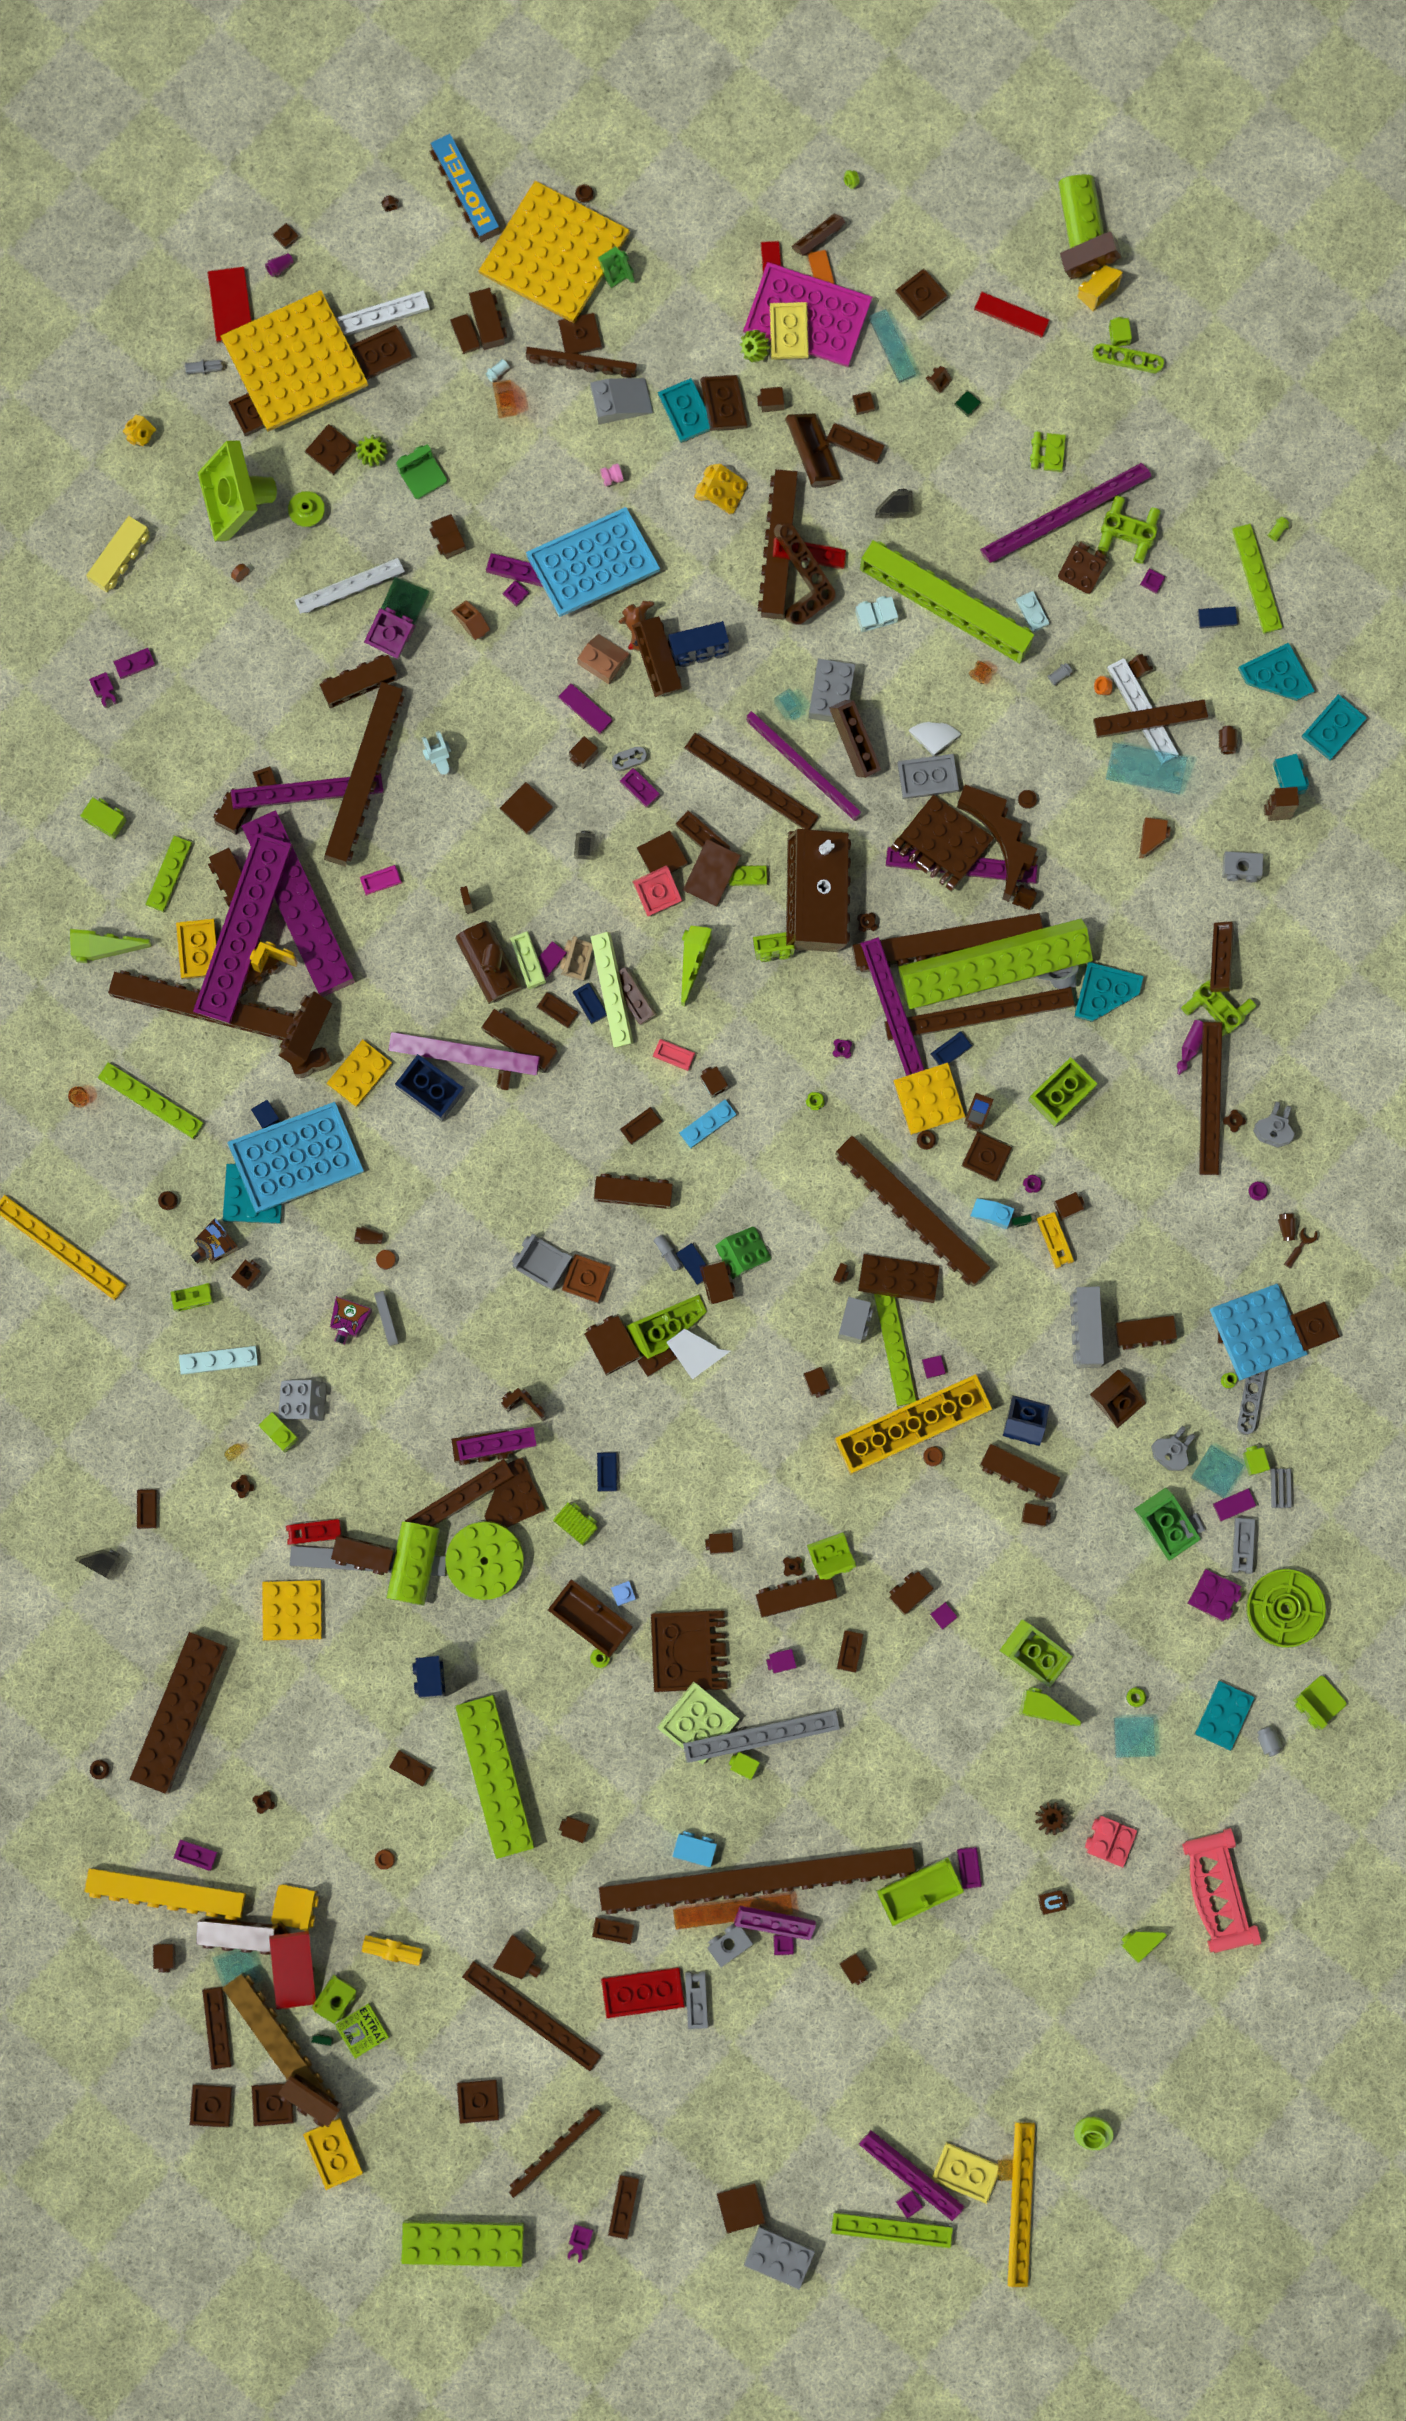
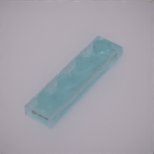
M885 309L870 315L871 325L898 383L915 377L916 372L887 310Z

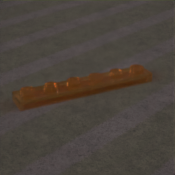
M791 1894L674 1909L675 1929L734 1922L740 1906L792 1915Z

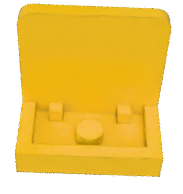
M722 464L709 465L704 471L702 481L696 487L694 498L699 501L709 500L726 513L733 514L747 488V482Z
M268 941L265 943L260 942L257 949H253L250 955L253 969L259 973H262L269 956L294 967L298 965L292 951L287 949L279 950L275 944Z
M283 1884L279 1885L271 1922L277 1924L281 1921L284 1926L309 1931L310 1927L313 1928L315 1922L313 1911L314 1907L317 1908L319 1896H316L317 1891Z

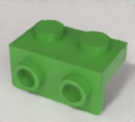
M615 246L598 257L605 279L611 288L626 278L631 283L635 281L632 275L634 271L627 262L629 257L625 251L621 252Z

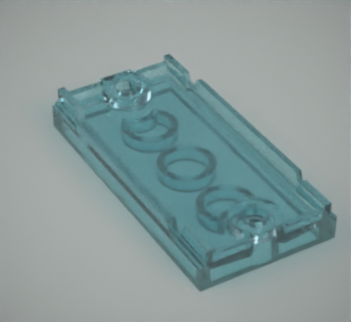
M1113 742L1105 779L1180 794L1188 757ZM1114 759L1118 760L1117 764L1113 763ZM1176 771L1179 772V776L1177 777L1174 776V772Z

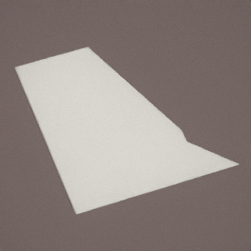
M686 1329L667 1341V1344L692 1379L730 1352L729 1350L718 1349L715 1345Z

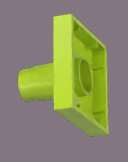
M240 440L226 441L197 472L215 542L229 541L258 511L256 505L273 503L277 496V486L273 477L249 476Z

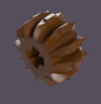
M1050 1802L1046 1803L1047 1810L1044 1806H1039L1043 1813H1035L1036 1816L1041 1817V1819L1035 1820V1823L1042 1822L1038 1829L1041 1831L1047 1827L1045 1830L1046 1835L1050 1833V1829H1052L1053 1835H1057L1056 1828L1063 1832L1064 1829L1060 1825H1068V1822L1062 1821V1818L1068 1817V1814L1061 1815L1065 1808L1061 1807L1057 1810V1802L1054 1803L1053 1809ZM1054 1813V1817L1057 1818L1056 1822L1049 1824L1047 1816Z

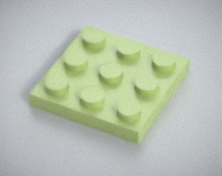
M693 1682L657 1726V1729L684 1750L683 1743L729 1733L739 1718L698 1684ZM707 1759L699 1760L698 1762L703 1765Z

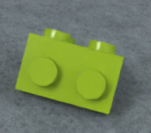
M786 932L753 937L756 960L769 962L772 961V958L779 957L780 960L791 958L790 955H794L795 945L786 946Z
M843 1532L807 1545L813 1566L820 1579H830L841 1572H850L857 1566L850 1553Z
M1319 1676L1293 1699L1296 1703L1294 1705L1301 1714L1304 1713L1308 1717V1723L1318 1730L1327 1726V1722L1346 1706V1701L1324 1676Z

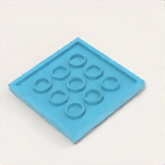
M1278 1283L1210 1309L1239 1381L1308 1355L1303 1350L1289 1317L1291 1314Z

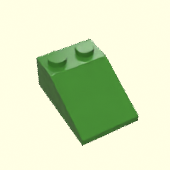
M1166 1487L1134 1508L1141 1522L1168 1561L1201 1540L1176 1498ZM1179 1521L1185 1522L1189 1533L1194 1535L1193 1537L1187 1538Z

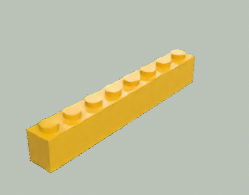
M88 1868L84 1892L89 1893V1897L101 1899V1895L109 1896L108 1900L118 1902L123 1898L128 1899V1903L140 1905V1901L148 1902L147 1906L159 1908V1905H166L167 1910L173 1911L185 1908L187 1909L186 1913L198 1914V1911L206 1912V1916L217 1917L218 1914L226 1915L225 1919L236 1921L237 1917L243 1916L246 1893L94 1868Z

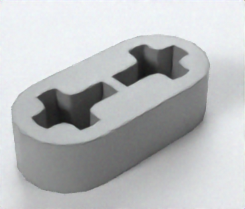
M634 747L617 753L612 758V766L616 771L620 772L639 766L646 761V751L642 747ZM635 752L643 754L641 756V760H638L637 758H630L635 756ZM618 758H621V760L628 759V761L623 762L621 767L619 764H615Z

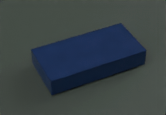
M1236 606L1198 609L1199 629L1237 626Z
M589 982L572 992L591 1025L607 1016L606 1010Z
M960 1031L930 1055L938 1065L950 1064L970 1049L972 1045Z
M690 1243L678 1251L676 1256L698 1286L703 1282L699 1266L706 1263L693 1244Z
M616 1452L597 1453L598 1492L617 1491Z

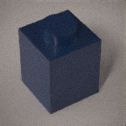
M268 1100L251 1109L262 1129L280 1122Z

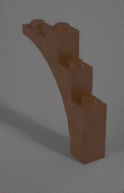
M965 784L958 800L957 808L971 814L982 822L999 844L1006 867V886L1002 900L1009 902L1011 896L1015 897L1019 886H1016L1017 880H1022L1024 872H1029L1031 866L1035 867L1039 857L1035 855L1037 848L1021 843L1020 841L1024 833L1020 831L1022 824L1005 818L1009 807H1006L1007 799Z

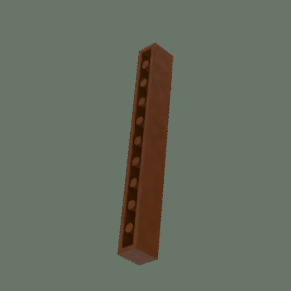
M383 682L380 684L324 855V860L346 867L347 861L351 862L354 851H351L353 844L357 845L360 836L357 833L358 827H363L365 816L362 815L364 809L368 810L371 799L368 797L370 792L374 793L377 784L374 778L375 775H380L382 764L379 763L381 757L385 758L388 747H385L387 740L391 741L394 730H391L392 723H397L399 713L396 711L398 706L402 707L405 698L402 695V688Z
M1040 913L889 938L880 940L890 968L892 964L902 966L909 964V961L916 960L918 962L1043 928ZM854 944L852 952L856 971L869 972L870 970L861 944Z
M120 970V973L114 971L108 991L110 997L279 1040L287 1038L288 1034L286 1031L294 1023V1014L285 1012L284 1015L277 1013L278 1010L273 1008L264 1010L260 1009V1006L257 1004H241L240 1000L237 1003L231 1023L221 1022L193 1012L200 990H186L185 986L175 984V987L167 985L168 982L163 980L150 981L149 977L143 975L134 977L131 976L130 972Z
M851 1136L836 1151V1160L842 1166L847 1165L851 1169L849 1172L856 1179L861 1178L865 1182L863 1184L864 1187L871 1193L874 1191L878 1195L877 1199L884 1206L888 1204L892 1208V1214L898 1219L902 1218L906 1222L905 1226L911 1232L916 1231L920 1235L919 1239L926 1246L929 1244L934 1248L933 1253L939 1259L943 1257L948 1262L946 1265L950 1270L959 1272L962 1275L960 1279L969 1286L971 1284L974 1286L990 1270V1267L856 1138Z

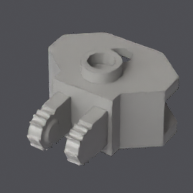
M1275 1102L1268 1118L1259 1120L1253 1130L1260 1142L1277 1148L1290 1144L1294 1137V1132L1288 1124L1291 1107L1287 1105L1284 1109L1283 1117L1277 1116V1111L1280 1108L1279 1102Z
M1181 1426L1170 1439H1157L1151 1446L1154 1459L1169 1471H1182L1189 1463L1186 1450L1195 1435L1191 1434L1184 1443L1180 1442L1178 1438L1185 1432L1186 1428L1184 1426ZM1165 1455H1168L1170 1460H1166Z

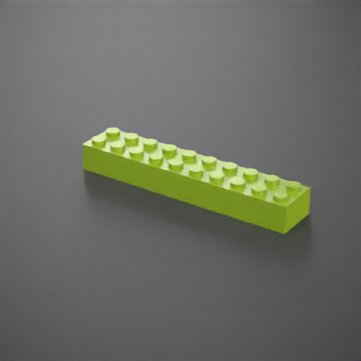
M872 540L862 556L860 571L1020 664L1031 647L1034 634L1029 628L1017 625L1016 621L1010 617L1005 618L995 608L986 607L981 600L969 597L967 592L960 588L952 587L951 583L945 579L940 580L935 577L932 571L923 570L915 561H908L898 551L889 550L884 543Z
M1077 919L902 965L898 969L905 1001L909 1009L1084 964L1093 961L1087 927L1082 919Z

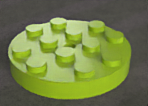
M479 1521L465 1526L453 1537L446 1552V1570L451 1582L460 1592L474 1599L491 1600L506 1594L518 1582L524 1567V1553L518 1538L507 1527L496 1522ZM483 1557L488 1559V1563L485 1565L481 1563V1558Z
M1291 1569L1275 1570L1262 1576L1252 1586L1246 1601L1247 1619L1252 1630L1264 1642L1281 1648L1296 1647L1310 1641L1322 1627L1326 1613L1324 1596L1316 1582L1306 1574ZM1283 1605L1288 1606V1612L1282 1611L1281 1608Z

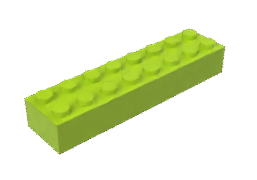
M494 1695L455 1705L495 1858L499 1859L534 1849L532 1835Z

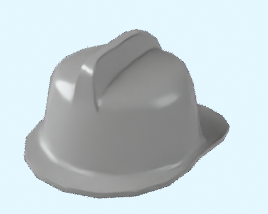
M1072 966L1036 977L1050 980L1053 987L1057 989L1075 987L1076 973L1079 970V966Z

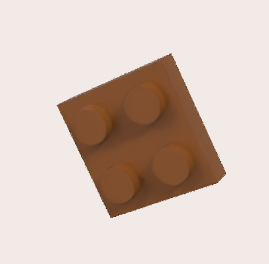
M575 1254L562 1291L598 1304L611 1267Z

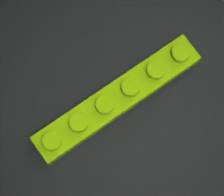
M1251 523L1232 528L1263 634L1281 630L1282 625Z
M109 1062L97 1077L192 1139L195 1138L204 1124Z
M874 1294L897 1407L915 1402L916 1398L895 1297Z
M833 2212L831 2234L951 2248L953 2228Z

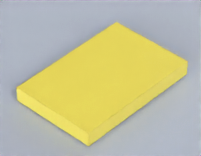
M807 302L770 303L771 359L808 358Z
M946 2142L931 2179L936 2183L987 2204L1001 2165Z

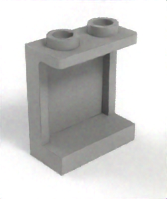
M532 1233L530 1237L527 1236L523 1241L522 1246L524 1248L521 1253L517 1252L512 1260L514 1263L513 1268L553 1292L571 1263L572 1256L559 1251Z

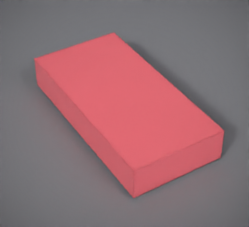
M662 1039L659 1040L653 1054L654 1058L686 1071L689 1070L695 1056L694 1052Z

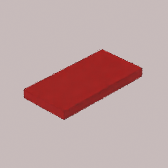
M244 266L207 271L217 343L223 342L221 335L251 322Z
M309 1931L269 1936L276 2010L313 2005L316 1999Z
M679 1967L601 1978L606 2019L685 2008Z

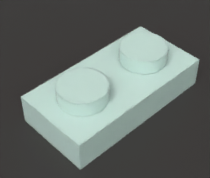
M1033 591L1016 598V602L1032 633L1049 625Z

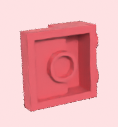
M1100 1816L1099 1819L1095 1818L1091 1828L1094 1830L1092 1838H1087L1084 1848H1087L1086 1853L1123 1868L1137 1830L1103 1816Z

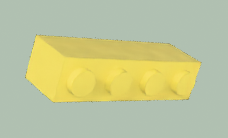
M128 515L87 573L88 581L105 592H108L109 589L112 590L117 584L116 579L119 575H123L126 572L129 561L135 559L138 555V548L141 544L144 545L148 541V528Z

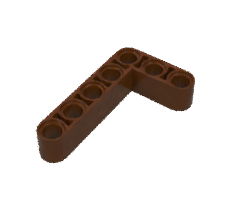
M779 523L775 526L774 534L810 589L808 594L785 611V619L788 623L800 625L835 599L836 592L795 527L788 523ZM784 527H787L788 533L784 537L782 535V529ZM796 542L798 549L796 552H793L792 545ZM806 558L808 560V564L804 568L802 566V561ZM814 574H817L818 580L816 583L812 582V576ZM826 589L828 595L826 598H823L822 592ZM812 600L813 606L811 609H808L807 603ZM797 611L798 618L794 621L792 615Z

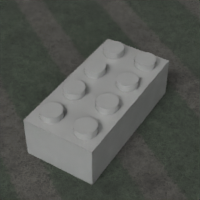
M1100 1286L1076 1287L1072 1295H1070V1307H1074V1312L1071 1314V1326H1075V1331L1072 1333V1345H1076V1350L1073 1352V1364H1077V1369L1100 1368L1104 1364Z

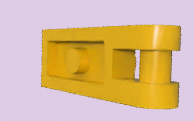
M1055 1212L1037 1218L1036 1221L1055 1269L1060 1268L1062 1264L1073 1263L1072 1254ZM1063 1250L1064 1256L1058 1258L1057 1252Z

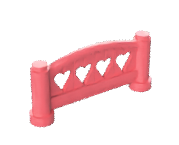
M1223 1829L1221 1833L1185 1841L1182 1847L1184 1854H1189L1192 1894L1199 1916L1211 1936V1940L1207 1941L1210 1953L1226 1951L1253 1944V1946L1261 1945L1257 1925L1248 1926L1228 1849L1236 1847L1232 1829ZM1201 1857H1207L1218 1861V1863L1208 1873H1203L1201 1870L1203 1865L1200 1864L1199 1860ZM1207 1876L1223 1881L1212 1893H1209L1206 1889L1207 1884L1204 1879ZM1213 1895L1228 1900L1218 1912L1212 1911L1213 1904L1209 1901ZM1217 1915L1233 1919L1222 1932L1217 1930L1218 1924L1215 1922V1916Z

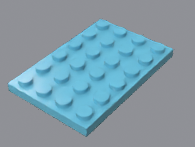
M627 507L526 552L530 564L559 617L660 572L655 558Z
M335 1102L227 1142L255 1213L364 1172Z

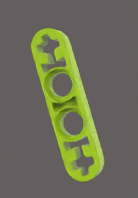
M1104 343L1097 344L1092 352L1093 358L1098 362L1149 373H1159L1164 366V360L1159 355ZM1100 349H1103V353L1106 354L1099 356L1098 352ZM1109 351H1112L1111 356H1110V359H1109V358H1108V356H1109ZM1122 353L1124 359L1117 361L1114 358V354ZM1138 356L1142 359V363L1136 365L1132 362V358ZM1146 358H1148L1149 363H1147V366H1144ZM1154 360L1158 361L1157 368H1154L1153 364H1151Z

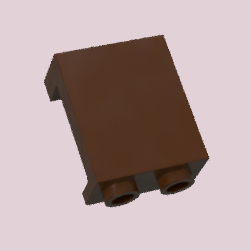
M613 1315L603 1320L604 1323L599 1326L594 1324L586 1329L587 1332L584 1333L606 1376L640 1358L619 1316L614 1317Z

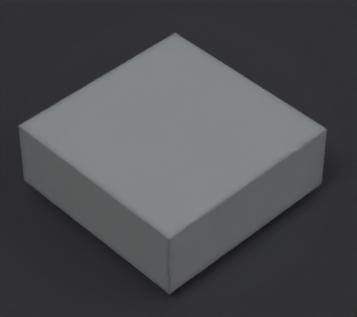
M1197 1513L1187 1517L1197 1534L1205 1531ZM1183 1520L1179 1521L1187 1538L1193 1537L1194 1535L1189 1533Z

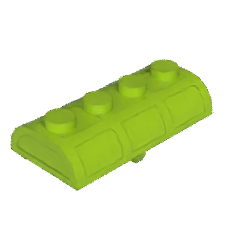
M1083 174L1061 179L1058 184L1069 246L1072 248L1104 234L1094 176Z
M404 1521L401 1523L386 1599L425 1606L440 1532L439 1528Z
M948 1857L876 1890L892 1926L964 1893Z

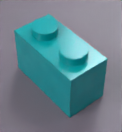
M1297 753L1274 760L1273 767L1280 788L1298 787V795L1304 794L1308 789L1307 787H1309V781L1307 776L1303 775V762L1301 758L1298 759Z

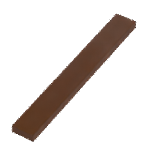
M694 733L685 745V750L800 828L810 830L818 819V815L697 733Z
M1202 1022L1199 1175H1219L1222 1022Z
M475 1961L472 1962L462 1976L463 1979L589 2072L601 2057L600 2053Z

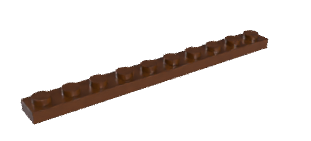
M1071 987L911 1016L907 1017L914 1037L1074 1007L1075 1004ZM884 1021L887 1041H892L893 1037L888 1022Z

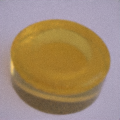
M234 1444L224 1453V1457L230 1462L238 1457L244 1449L240 1444Z

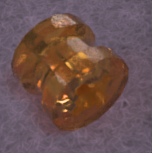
M977 661L975 668L970 670L969 676L978 683L984 684L987 675L992 673V669L984 662Z
M78 1086L73 1087L69 1091L68 1099L75 1107L80 1108L88 1103L89 1095L84 1088Z

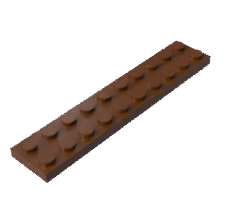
M397 325L350 345L366 380L412 359V355ZM248 393L228 402L244 436L265 427Z

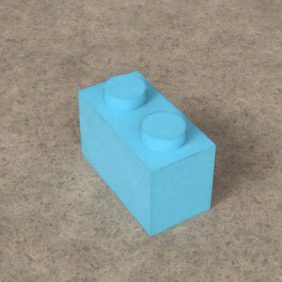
M683 1831V1835L678 1834L672 1857L711 1867L717 1845L713 1843L714 1839L702 1836V1840L694 1838L695 1834Z

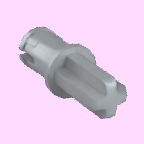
M202 359L199 362L185 363L186 375L194 373L205 374V372L221 371L223 369L221 360L204 361Z
M664 1234L656 1237L653 1242L662 1253L661 1257L665 1258L672 1271L679 1270L682 1264L674 1253L675 1249L671 1248Z

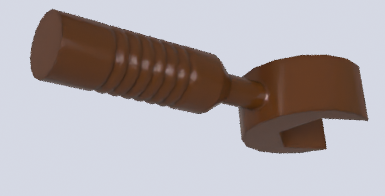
M1304 1228L1300 1231L1299 1238L1302 1242L1299 1246L1295 1247L1284 1263L1286 1267L1291 1268L1302 1252L1304 1244H1312L1317 1239L1316 1231L1314 1237L1309 1239L1303 1234Z

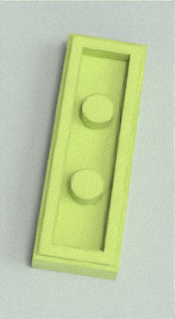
M528 931L511 937L510 940L528 989L546 983Z

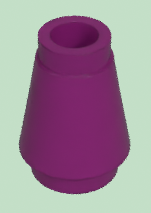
M287 253L269 259L268 263L265 264V268L271 277H278L294 261L291 255Z

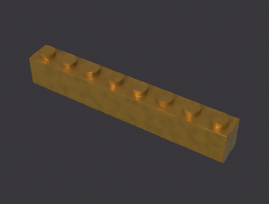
M243 1972L226 1984L222 1989L285 2078L288 2079L294 2071L335 2099L336 2097L330 2088L326 2090L322 2084L324 2079L319 2072L314 2073L311 2066L313 2064L306 2055L303 2057L300 2053L301 2047L295 2039L291 2040L288 2036V2028L284 2023L280 2024L278 2022L276 2011L272 2007L268 2008L264 2002L266 1998L260 1990L257 1992L253 1987L255 1982L249 1974L245 1975Z

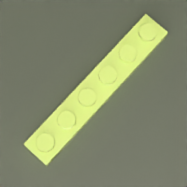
M605 932L591 936L613 1046L617 1048L633 1044L611 933Z

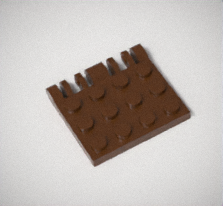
M933 795L903 833L894 841L891 849L897 853L906 843L899 855L904 857L913 848L915 852L911 855L909 862L913 864L922 855L916 867L926 874L936 865L930 874L931 878H935L941 869L946 873L942 876L939 883L943 886L952 876L945 888L952 892L993 842L994 837Z
M724 1610L651 1614L654 1692L686 1691L693 1682L704 1690L728 1689V1681L712 1682V1678H728L725 1672L712 1674V1666L724 1667L727 1666V1661H711V1657H727L726 1643H710V1639L726 1638V1634L723 1633L710 1634V1627L721 1628L725 1626V1622L709 1621V1619H724Z

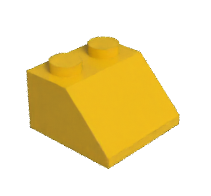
M1108 266L1095 270L1091 275L1092 278L1088 282L1084 281L1079 286L1077 297L1094 311L1119 287L1123 273Z

